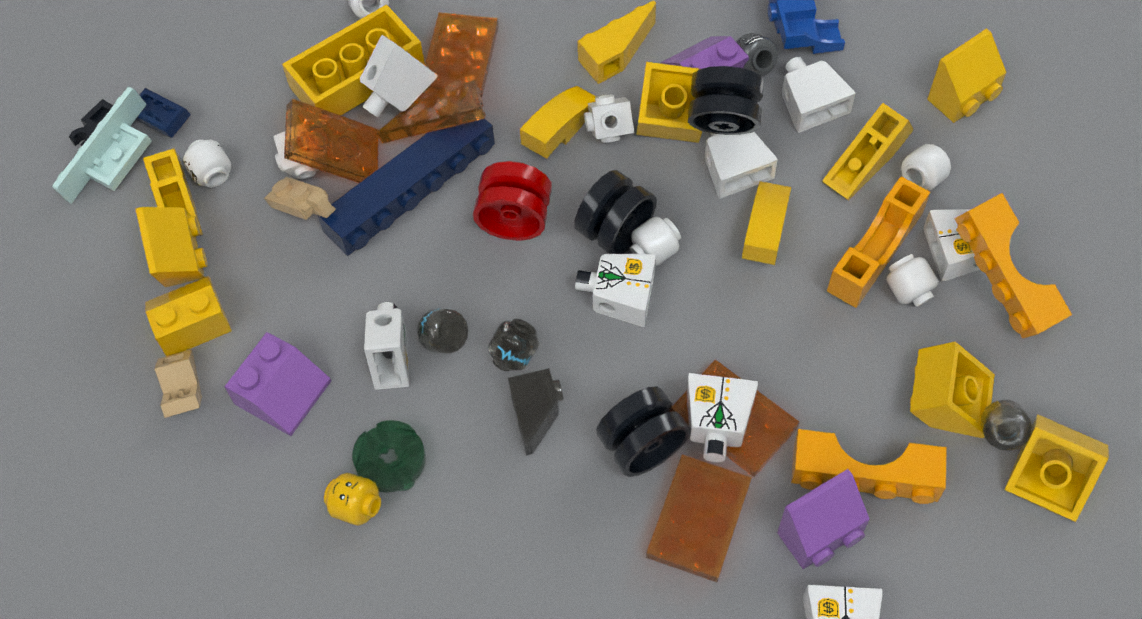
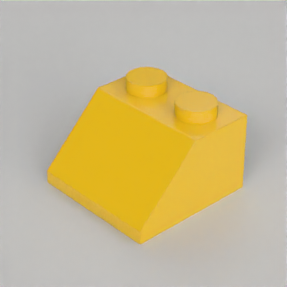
M986 28L939 61L927 100L953 123L964 116L970 117L982 103L987 100L993 101L1003 90L1001 85L1006 75V70L991 31Z
M646 62L636 135L699 143L702 131L688 123L689 105L694 100V97L690 94L692 75L699 68Z
M184 207L135 208L150 275L165 288L204 278L203 268L208 267L204 249L198 248L196 236H200L197 218L195 216L191 217Z
M209 276L145 302V313L155 339L166 356L189 350L232 331Z
M956 341L919 349L917 365L915 366L913 393L910 398V412L931 428L978 438L988 437L995 374Z
M1037 414L1028 432L1029 434H1027L1028 436L1020 449L1004 490L1076 522L1109 459L1108 445Z

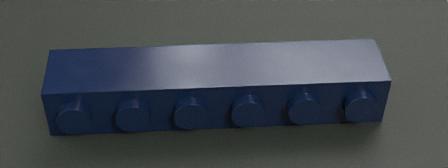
M468 103L333 202L331 205L336 210L329 217L325 218L318 215L323 232L347 256L355 250L363 248L372 237L381 230L388 229L402 214L413 210L423 198L431 192L438 191L444 182L456 173L463 172L468 164L480 155L488 153L495 144L493 125Z

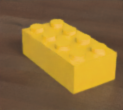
M387 4L282 64L289 88L321 126L326 125L365 102L373 91L360 82V77L382 35L425 65L421 41Z

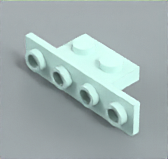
M127 87L123 94L118 97L107 115L98 123L94 132L84 145L78 149L77 154L54 182L52 187L67 202L72 204L90 179L115 191L152 142L146 134L131 127L132 123L147 105L135 89Z

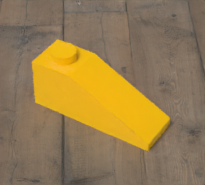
M882 103L822 182L849 201L895 155L914 129L909 120Z

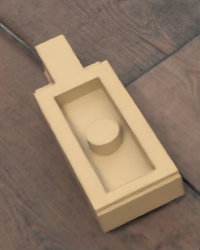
M289 177L278 181L272 187V191L264 198L272 208L305 220L312 214L327 218L336 210L328 201V194L325 190Z

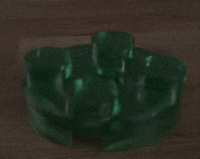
M395 420L379 422L376 424L377 427L367 433L365 430L356 440L352 452V461L358 476L374 481L379 492L406 491L412 488L415 480L421 475L426 463V451L421 438L416 434L415 430L410 425ZM389 449H394L395 455L398 458L392 461V463H385L384 459L380 458L381 454H388Z

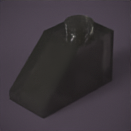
M549 368L508 378L510 395L526 456L535 452L559 415L558 401L564 400L559 379L552 380Z

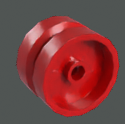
M505 161L487 166L481 173L479 181V195L475 200L473 210L475 223L488 234L506 240H530L540 236L545 230L547 206L550 203L552 182L547 175L536 167L520 162Z

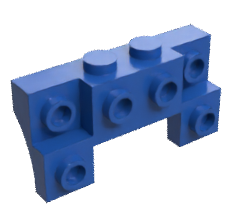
M768 0V19L770 22H774L777 34L780 33L784 49L811 46L813 54L844 49L845 41L841 39L838 28L839 20L815 19L817 9L814 0Z

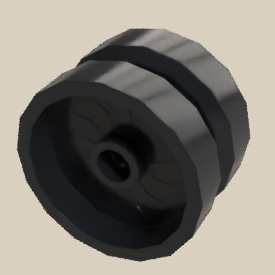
M713 66L697 70L692 75L690 94L694 97V100L689 105L688 123L700 131L722 135H741L758 130L761 125L762 108L758 102L763 97L764 79L761 75L740 67Z
M611 170L604 174L585 195L574 220L575 229L591 241L598 240V245L609 254H624L633 245L631 239L632 232L653 217L657 198L642 186L633 187L632 180L618 170Z
M658 386L644 388L624 398L608 411L596 428V435L606 449L615 451L614 461L623 474L628 477L639 476L661 465L673 456L690 436L691 428L679 413L671 412L672 402Z

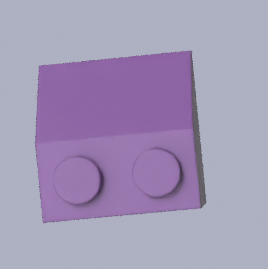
M711 36L662 61L660 64L699 69L713 66H730L744 69L749 56L731 36Z
M266 332L224 387L236 406L292 436L330 384L331 379L296 347Z
M849 469L785 506L777 534L802 569L813 563L816 567L823 565L835 555L834 550L842 545H845L847 548L852 547L865 537L864 530L870 519L854 477Z

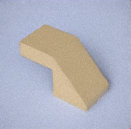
M192 350L157 359L154 369L163 392L160 406L164 418L200 408L202 395Z

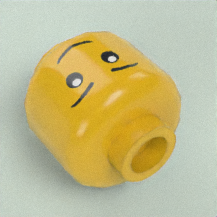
M351 473L341 474L336 479L330 481L324 493V503L330 516L356 526L367 523L379 512L381 507V498L376 483Z

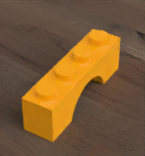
M901 176L885 197L875 219L863 238L854 248L849 247L833 269L827 292L857 308L922 216L931 192Z
M1003 193L954 218L958 224L957 230L960 237L965 242H968L975 254L976 265L987 275L992 284L993 295L1004 305L1009 314V322L1012 328L1021 335L1022 339L1037 335L1072 315L1055 284L1042 285L1033 283L1024 278L1015 268L1011 260L1009 246L1011 236L1019 221Z
M798 429L794 442L791 483L800 484L802 488L814 490L849 469L859 492L872 493L881 499L903 497L911 498L915 503L930 504L934 501L938 502L946 489L947 447L909 443L904 453L893 462L884 465H868L851 458L840 446L835 433Z

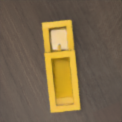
M578 86L558 94L543 105L520 128L521 144L547 159L560 143L566 145L584 125V113L589 112L588 103L596 102L595 97L597 96Z
M173 148L144 157L143 161L151 182L150 186L157 207H184L191 217L195 216L197 218L200 235H203L191 191L176 150Z
M759 181L745 237L742 259L775 265L791 187Z

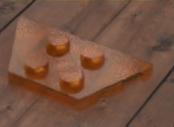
M475 80L464 83L456 81L438 90L436 88H429L406 111H401L378 130L376 134L383 144L485 119L486 114L482 108L484 105L481 99V91Z

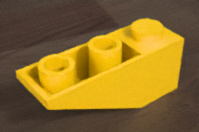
M653 0L643 6H638L632 12L619 19L612 20L606 26L593 33L586 34L577 41L578 61L598 84L624 71L655 24L656 2Z

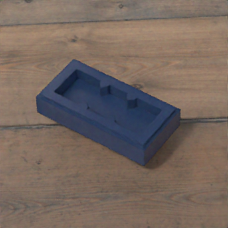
M144 88L139 94L147 105L136 120L170 138L177 133L191 116L186 108L147 88Z

